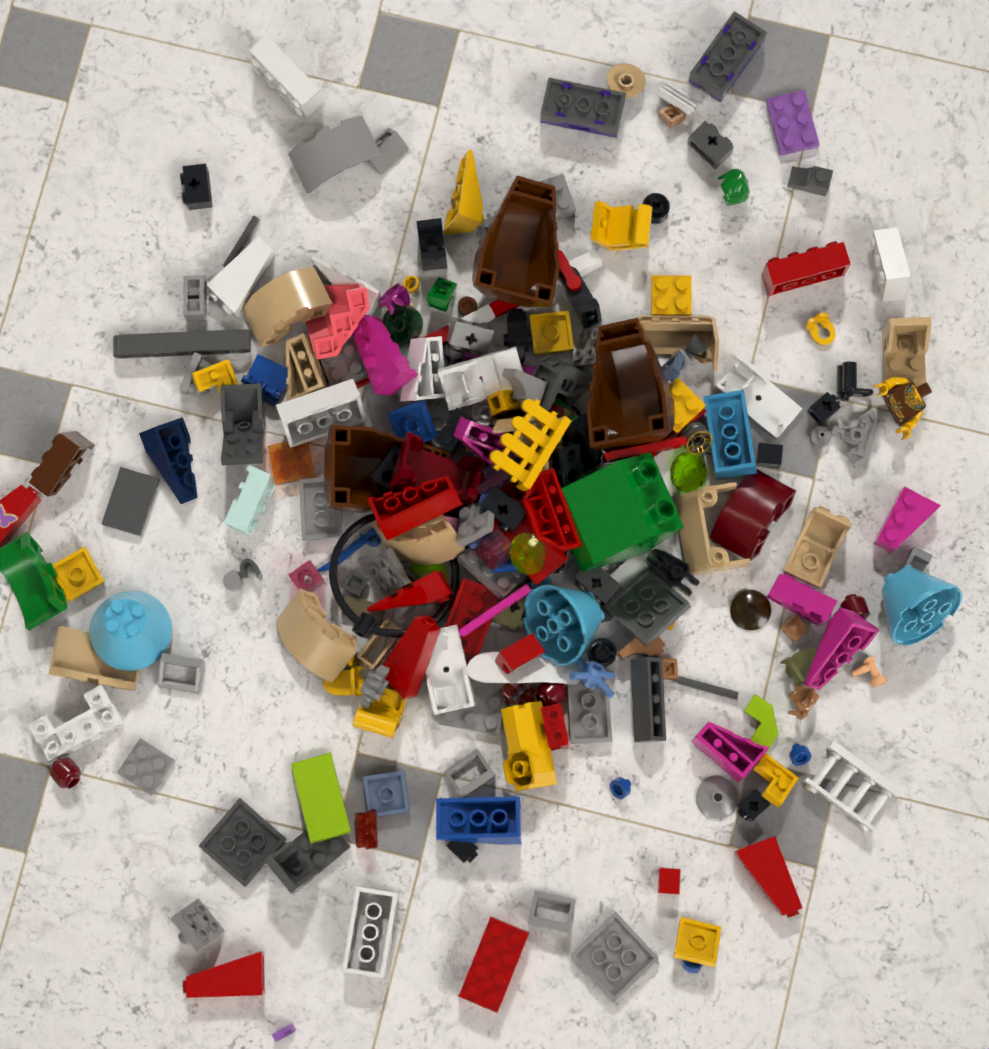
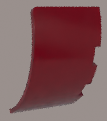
M757 469L756 474L747 475L733 491L714 524L710 539L744 559L750 558V561L760 555L770 533L767 529L772 521L777 523L780 517L791 507L796 490Z

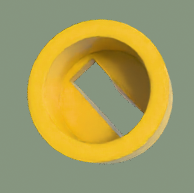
M411 275L404 279L403 286L407 288L408 292L415 293L420 288V282L417 277Z

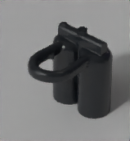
M843 362L842 365L837 366V393L841 396V401H849V398L852 396L867 397L873 395L874 391L871 389L857 388L856 362Z

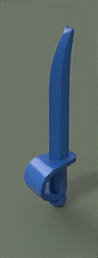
M372 528L364 535L359 533L361 537L341 552L338 565L365 543L370 547L379 546L381 539L376 531ZM377 535L376 540L369 542L373 537ZM330 562L320 567L318 571L329 570Z

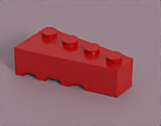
M449 476L423 482L419 487L408 486L404 488V491L394 494L390 491L384 493V496L375 499L374 496L367 498L376 521L387 541L462 505Z

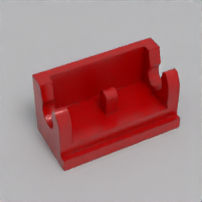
M532 633L500 651L495 661L508 675L520 666L544 654L545 650Z

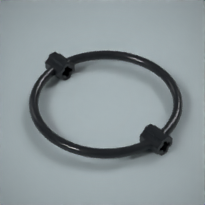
M372 513L353 523L337 541L329 564L330 586L338 606L355 624L352 631L356 635L368 639L370 633L383 637L400 638L407 629L380 628L375 626L378 620L372 615L364 612L361 613L360 617L356 615L345 602L338 584L337 567L341 551L348 539L357 530L376 520ZM457 557L450 560L452 573L450 587L453 594L449 596L450 600L444 602L437 613L431 617L435 620L436 624L447 614L458 592L460 572Z

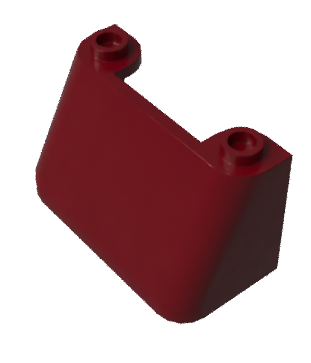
M407 432L393 471L389 491H392L394 494L404 491V488L408 486L419 487L423 482L449 476L462 505L444 514L459 518V510L474 503L478 497L483 460L468 455L462 457L459 462H455L422 449L423 439L416 434Z

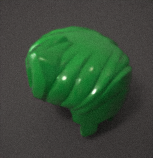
M731 169L717 178L718 180L725 178L721 183V188L724 192L723 198L727 202V206L740 204L749 198V181L742 170Z

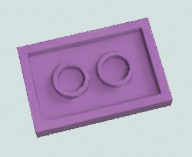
M805 90L766 99L780 156L819 147L820 144Z

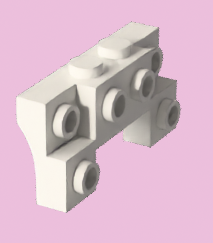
M101 684L83 694L91 708L90 710L55 728L50 716L47 714L28 724L49 762L60 758L70 751L73 753L80 751L84 748L83 744L89 741L94 743L100 740L103 733L124 723L104 685Z

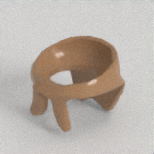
M796 685L795 691L789 693L790 699L797 706L796 711H788V714L795 715L797 719L802 720L817 702L819 694L811 687Z

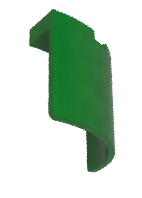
M26 532L0 548V571L14 591L23 613L25 628L30 631L66 610L67 601L64 589L59 588L55 579L58 577L55 568L51 562L47 564L41 555L43 549Z

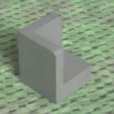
M914 546L910 550L902 568L910 564L913 568L924 571L933 555Z

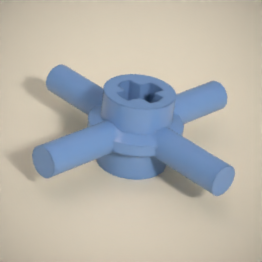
M581 657L575 661L581 671L570 672L569 678L571 680H579L582 685L589 689L598 687L609 699L614 696L615 693L604 682V679L615 678L614 671H606L603 666L593 661L587 664Z

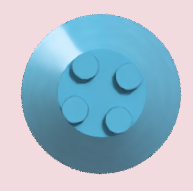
M910 564L904 566L902 570L895 574L890 573L884 578L885 584L882 588V597L890 635L897 645L899 643H902L904 646L912 645L933 635L944 626L942 622L949 614L953 616L962 602V592L957 586L913 568Z
M542 585L534 588L527 595L523 606L526 607V617L523 618L527 636L533 633L545 650V653L541 656L561 666L569 665L580 658L605 617L591 591L585 592L552 585Z
M124 591L107 598L96 609L90 622L89 636L95 653L104 663L118 670L137 671L147 668L146 666L156 660L158 661L162 653L166 652L172 637V623L169 613L158 599L140 591Z

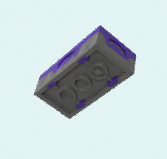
M734 11L690 72L688 82L699 89L703 86L710 91L711 97L721 103L764 43L767 32Z
M548 77L540 113V123L617 138L626 93Z

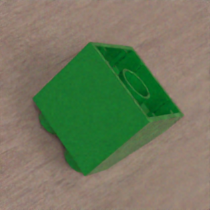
M651 452L619 460L562 488L582 545L572 549L582 573L643 555L684 528Z

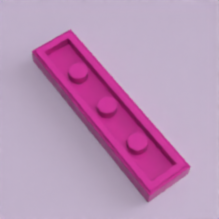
M526 584L458 630L462 637H465L529 594L531 588Z

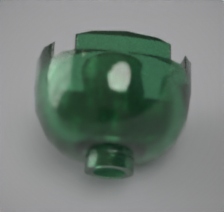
M395 304L393 305L394 312L392 315H390L389 310L386 311L383 324L391 334L390 338L393 342L408 344L411 339L418 338L422 333L423 319L415 307L407 304L403 306Z

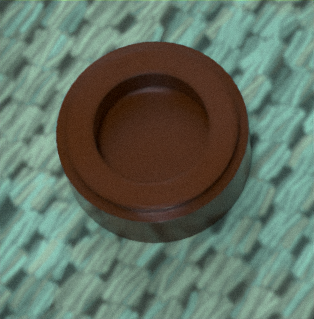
M463 297L458 302V312L463 317L478 309L477 302L472 297Z

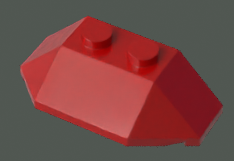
M554 468L541 471L531 488L526 490L522 498V503L535 539L563 552L581 547L579 536Z

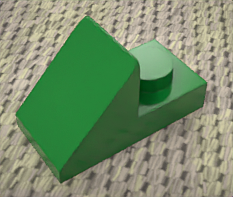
M438 277L427 295L426 302H429L428 305L446 312L457 283Z

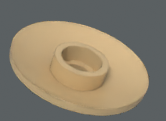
M618 64L609 70L606 83L610 90L625 92V98H631L643 91L646 79L644 73L638 67L632 64Z

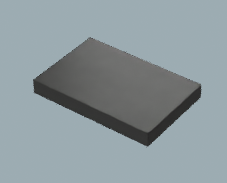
M120 467L101 524L141 536L160 479Z

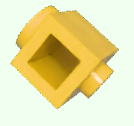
M513 389L500 390L487 396L491 416L503 415L507 412H515L522 409L519 404L520 401L513 399Z

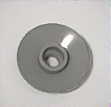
M711 777L699 786L696 794L697 805L708 817L724 818L730 815L737 806V790L729 780L722 777ZM716 793L721 795L722 799L720 801L714 799Z

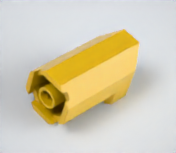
M541 701L501 709L509 749L507 753L509 757L503 762L505 781L509 785L513 784L515 786L513 789L516 791L557 784L552 753L548 747L541 714Z

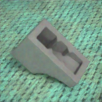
M504 368L502 376L512 386L513 399L520 401V405L526 399L542 401L547 382L518 369Z

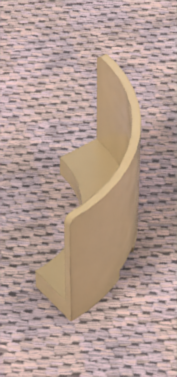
M306 267L286 273L264 285L246 302L243 307V313L259 346L278 345L279 341L292 330L291 326L298 321L304 323L326 316L333 303L315 268Z
M443 514L388 541L377 521L375 520L371 523L385 547H392L399 559L418 565L439 564L452 560L466 551L464 547L457 543L458 535Z
M300 588L276 620L278 633L288 651L298 662L315 675L329 682H334L357 652L356 636L344 631L335 623L330 624L325 619L326 613L320 605L318 595Z
M64 626L58 627L48 674L67 679L81 680L91 684H102L131 691L136 690L140 670L123 671L110 667L95 653L91 645L89 632Z

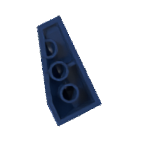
M183 417L139 433L146 453L179 503L183 504L198 498L195 474L191 468L193 456L189 452L191 439Z

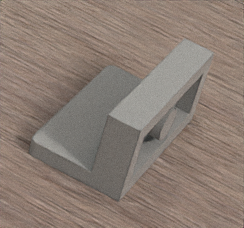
M387 128L375 139L381 157L368 162L373 165L380 175H383L409 148L396 131Z

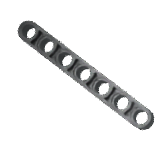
M246 329L113 336V357L120 359L192 356L194 352L201 355L251 352V331Z

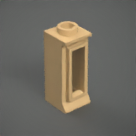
M388 618L380 626V628L402 629L393 624ZM374 634L357 656L360 660L358 664L367 671L370 668L375 671L399 638H392L374 662L367 655L382 637Z

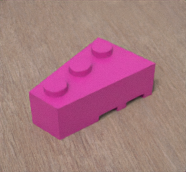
M904 486L900 490L873 544L892 553L941 505Z
M786 573L777 576L767 595L769 600L819 627L827 622L838 602L814 590L807 584L795 581L794 577Z
M708 722L691 741L737 782H740L769 749V747L754 743L746 737L738 736L732 731Z

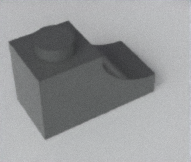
M792 166L787 187L826 196L833 170L817 166L811 168Z

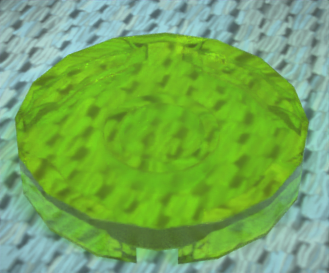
M684 452L678 455L672 462L670 478L677 490L689 493L697 490L705 483L707 466L699 454Z

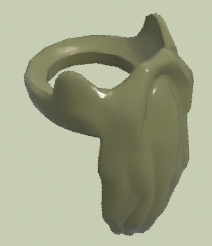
M806 648L799 653H795L792 657H786L780 662V664L786 665L785 671L788 676L795 679V686L805 681L818 649Z

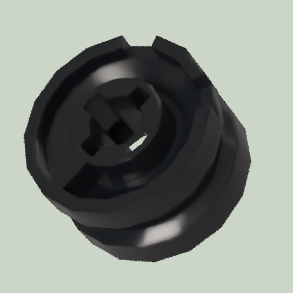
M652 193L648 195L642 204L659 207V211L652 210L651 224H660L666 220L669 214L670 203L663 194Z
M606 638L594 640L588 650L590 662H596L604 668L610 666L617 656L615 644ZM604 649L606 655L601 657L598 653L599 650Z

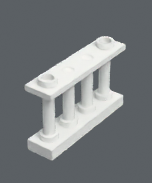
M831 741L827 747L830 751V756L813 780L807 777L802 782L806 784L805 788L813 794L819 793L857 822L856 826L864 832H867V830L872 832L876 829V827L870 824L888 798H897L902 790L839 743ZM842 759L847 763V769L828 793L819 784L835 762ZM858 771L864 776V781L847 805H844L836 797L853 773ZM876 784L881 788V794L864 818H862L853 810L869 787Z

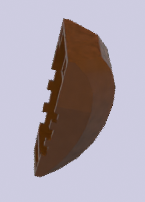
M518 175L515 177L475 253L472 282L473 286L486 297L522 307L552 306L560 268L556 232L558 228L555 214L557 212L555 186Z
M633 318L599 326L595 347L596 358L592 367L593 378L589 387L590 398L587 401L586 407L590 448L621 450L662 441L671 433L674 427V398L640 320Z
M331 425L324 450V492L329 507L346 512H372L367 498L374 496L376 499L383 497L384 494L369 483L367 478L390 448L397 446L401 449L404 439L391 433L378 431V429L372 427ZM426 444L423 445L422 449L450 459V452ZM383 475V476H382L383 481H384L386 484H389V482H390L389 477L386 476V475Z

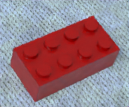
M837 241L826 244V247L819 249L816 246L807 249L804 253H790L786 258L780 259L775 257L769 259L761 275L768 296L845 276L851 263L844 242L837 243Z
M490 916L458 997L498 1013L529 932Z

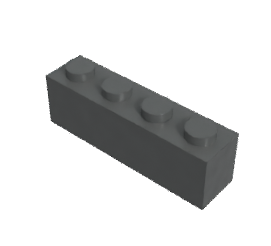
M655 657L632 659L631 681L634 742L652 743L666 741L663 659Z

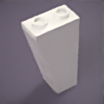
M258 236L207 284L210 297L214 301L219 300L223 304L221 307L228 315L233 314L236 318L240 315L244 305L249 300L275 256L273 250Z

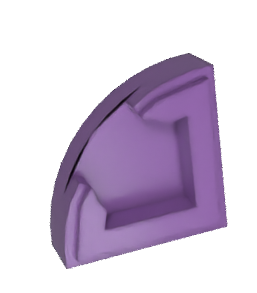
M292 1023L273 1033L272 1036L277 1042L295 1032L296 1028Z

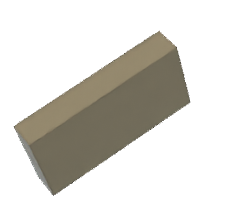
M347 594L345 602L350 609L359 617L362 612L372 615L378 620L376 626L380 627L386 610L368 612L367 608L375 604L374 602Z

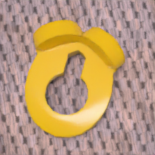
M827 313L816 314L815 318L811 317L806 324V330H809L812 339L817 344L826 346L835 339V328L829 321ZM817 323L829 330L830 335L828 338L822 339L818 335Z

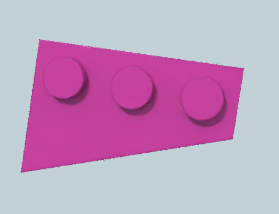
M461 417L454 437L499 474V470L496 471L493 468L494 464L490 461L489 455L496 450L503 452L505 447L500 443V437L506 433L493 434L492 428ZM510 451L507 457L515 461L517 455Z

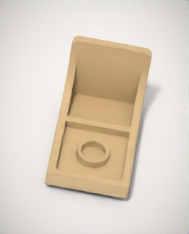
M814 507L807 517L783 572L820 589L843 539L852 526L849 519L842 515L835 516L830 514V510L825 507Z

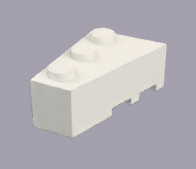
M898 227L874 230L869 244L871 251L874 253V265L877 270L882 302L906 299L911 275Z

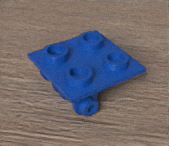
M258 354L248 374L242 377L241 382L242 384L262 383L264 402L275 407L287 385L288 369Z

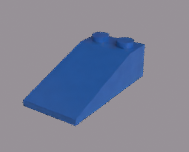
M520 796L436 798V840L499 845L522 844Z

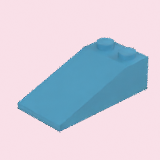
M744 390L704 396L708 429L712 435L711 448L716 479L756 474L757 469Z

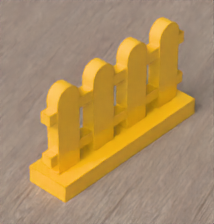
M526 399L521 403L522 410L526 412L524 418L516 416L511 419V426L516 431L513 435L506 433L500 437V443L505 447L503 452L496 450L489 455L490 461L494 464L493 468L496 471L500 468L512 476L510 479L512 482L519 481L516 487L521 491L531 488L571 423V420L566 416L556 418L557 413L555 411L549 413L539 405L541 401L538 399L534 401ZM531 417L543 425L541 430L528 422ZM520 434L533 442L530 447L518 440ZM510 451L522 459L520 464L507 457Z

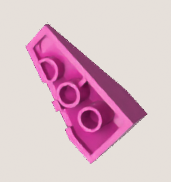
M840 607L826 627L804 685L820 690L838 674V668L846 662L849 664L853 660L851 656L859 649L863 651L868 647L880 630L855 612Z

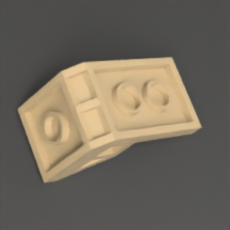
M931 317L890 318L882 333L884 381L890 377H902L913 381L916 387L926 383L925 354L929 346Z

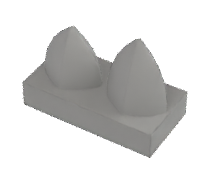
M194 352L179 388L180 393L185 395L210 393L209 389L197 392L190 375L193 372L211 366L207 360L202 358L201 354Z

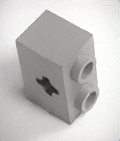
M452 317L446 341L451 345V348L457 350L467 348L470 349L471 353L481 355V352L488 353L494 330L488 325ZM472 334L473 338H469L467 340L466 336H470Z

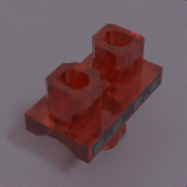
M506 683L499 690L505 698L503 702L507 706L513 705L520 697H522L518 701L520 705H524L525 702H534L535 699L532 695L536 690L531 687L527 691L533 683H518L519 685L516 688L510 683Z
M371 809L367 812L355 813L356 847H365L367 850L376 848L378 846L377 811Z

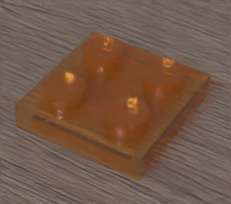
M288 441L267 446L276 486L297 482L299 479L316 477L309 442L291 448Z

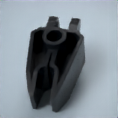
M510 309L507 315V334H503L504 346H508V349L516 347L521 365L525 361V352L528 351V345H532V333H528L527 316L523 309Z
M653 549L651 553L661 563L659 564L647 557L645 562L649 569L673 589L677 588L685 595L690 596L692 591L681 583L683 578L695 586H698L700 582L689 573V564L668 552Z

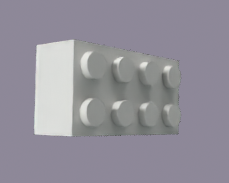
M267 35L249 50L251 55L250 61L254 65L252 67L255 72L260 76L263 74L267 78V84L272 89L276 88L280 92L279 96L286 103L289 101L293 105L292 109L298 116L303 115L308 119L324 104L320 89Z
M353 379L276 405L290 448L328 435L331 425L355 426L367 422L361 397Z
M356 887L342 972L383 979L386 977L399 893Z

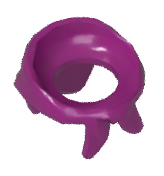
M397 283L382 295L378 303L381 308L386 306L390 315L394 311L401 313L402 307L410 305L408 290L401 283Z

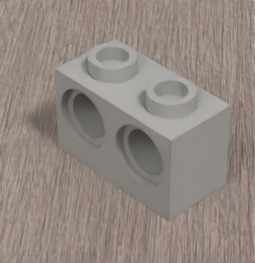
M184 276L183 315L187 321H207V281L204 276Z

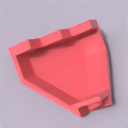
M363 284L323 285L333 304L326 316L305 322L312 350L317 360L337 356L364 314L369 310L367 290Z

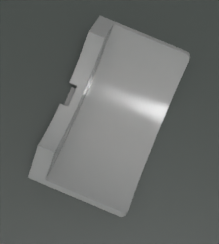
M363 116L340 121V126L332 129L329 126L315 133V138L308 142L303 140L288 153L306 193H312L325 181L348 168L381 157V153Z

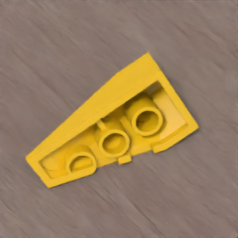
M470 149L460 161L455 180L458 184L450 199L454 203L451 211H447L443 232L445 235L473 232L478 225L482 224L484 219L473 151Z

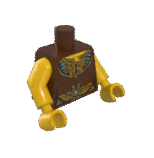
M890 377L882 383L874 384V388L879 387L880 389L876 396H882L895 423L899 427L902 426L895 433H903L901 440L909 438L911 431L924 413L923 409L926 408V405L922 398L932 393L930 386L926 382L916 387L913 381L902 377Z

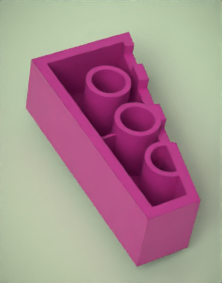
M364 315L352 333L374 393L392 396L418 374L414 369L410 368L408 359L402 356L399 351L400 347L396 342L392 341L390 338L391 334L381 319L375 316Z

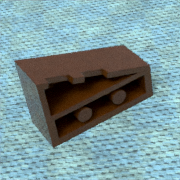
M77 431L57 434L52 441L53 445L50 450L43 454L41 458L43 461L40 466L36 467L31 473L32 478L29 483L47 497L54 496L60 491L71 477L70 472L75 464L78 463L80 465L83 459L81 456L88 448L92 450L95 444Z

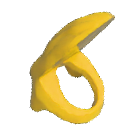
M354 666L350 670H343L334 682L324 680L322 685L332 695L361 696L363 693L360 692V689L364 684V678L360 675L363 667Z

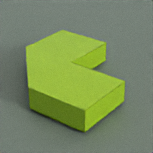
M754 694L743 711L760 722L750 740L770 748L779 735L773 705Z

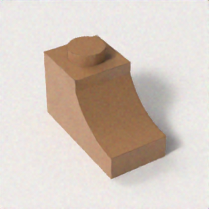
M658 636L645 647L634 638L617 655L622 661L633 655L658 658L664 652L662 648L666 644Z

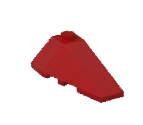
M435 571L413 582L412 587L402 588L396 592V595L388 596L369 606L367 610L368 612L436 602L442 604L450 600L449 596L453 594V591L443 571Z

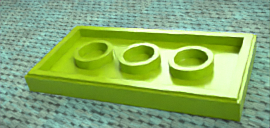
M331 752L291 763L310 843L313 844L351 833Z

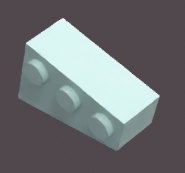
M248 464L246 470L249 471L245 482L240 483L239 488L241 490L237 498L233 500L224 521L226 526L249 536L250 532L253 533L258 525L256 520L259 514H263L266 509L267 503L265 502L268 495L272 496L276 488L271 474Z

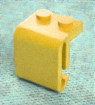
M596 201L590 232L591 240L611 251L648 248L652 207L645 204H638V209H634L631 205L611 207L603 201Z
M387 687L379 702L374 700L368 709L360 705L353 721V727L393 739L399 729L407 699L403 700L395 689Z

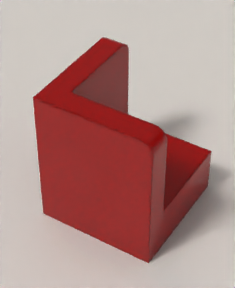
M658 868L657 893L680 894L681 870L676 868Z

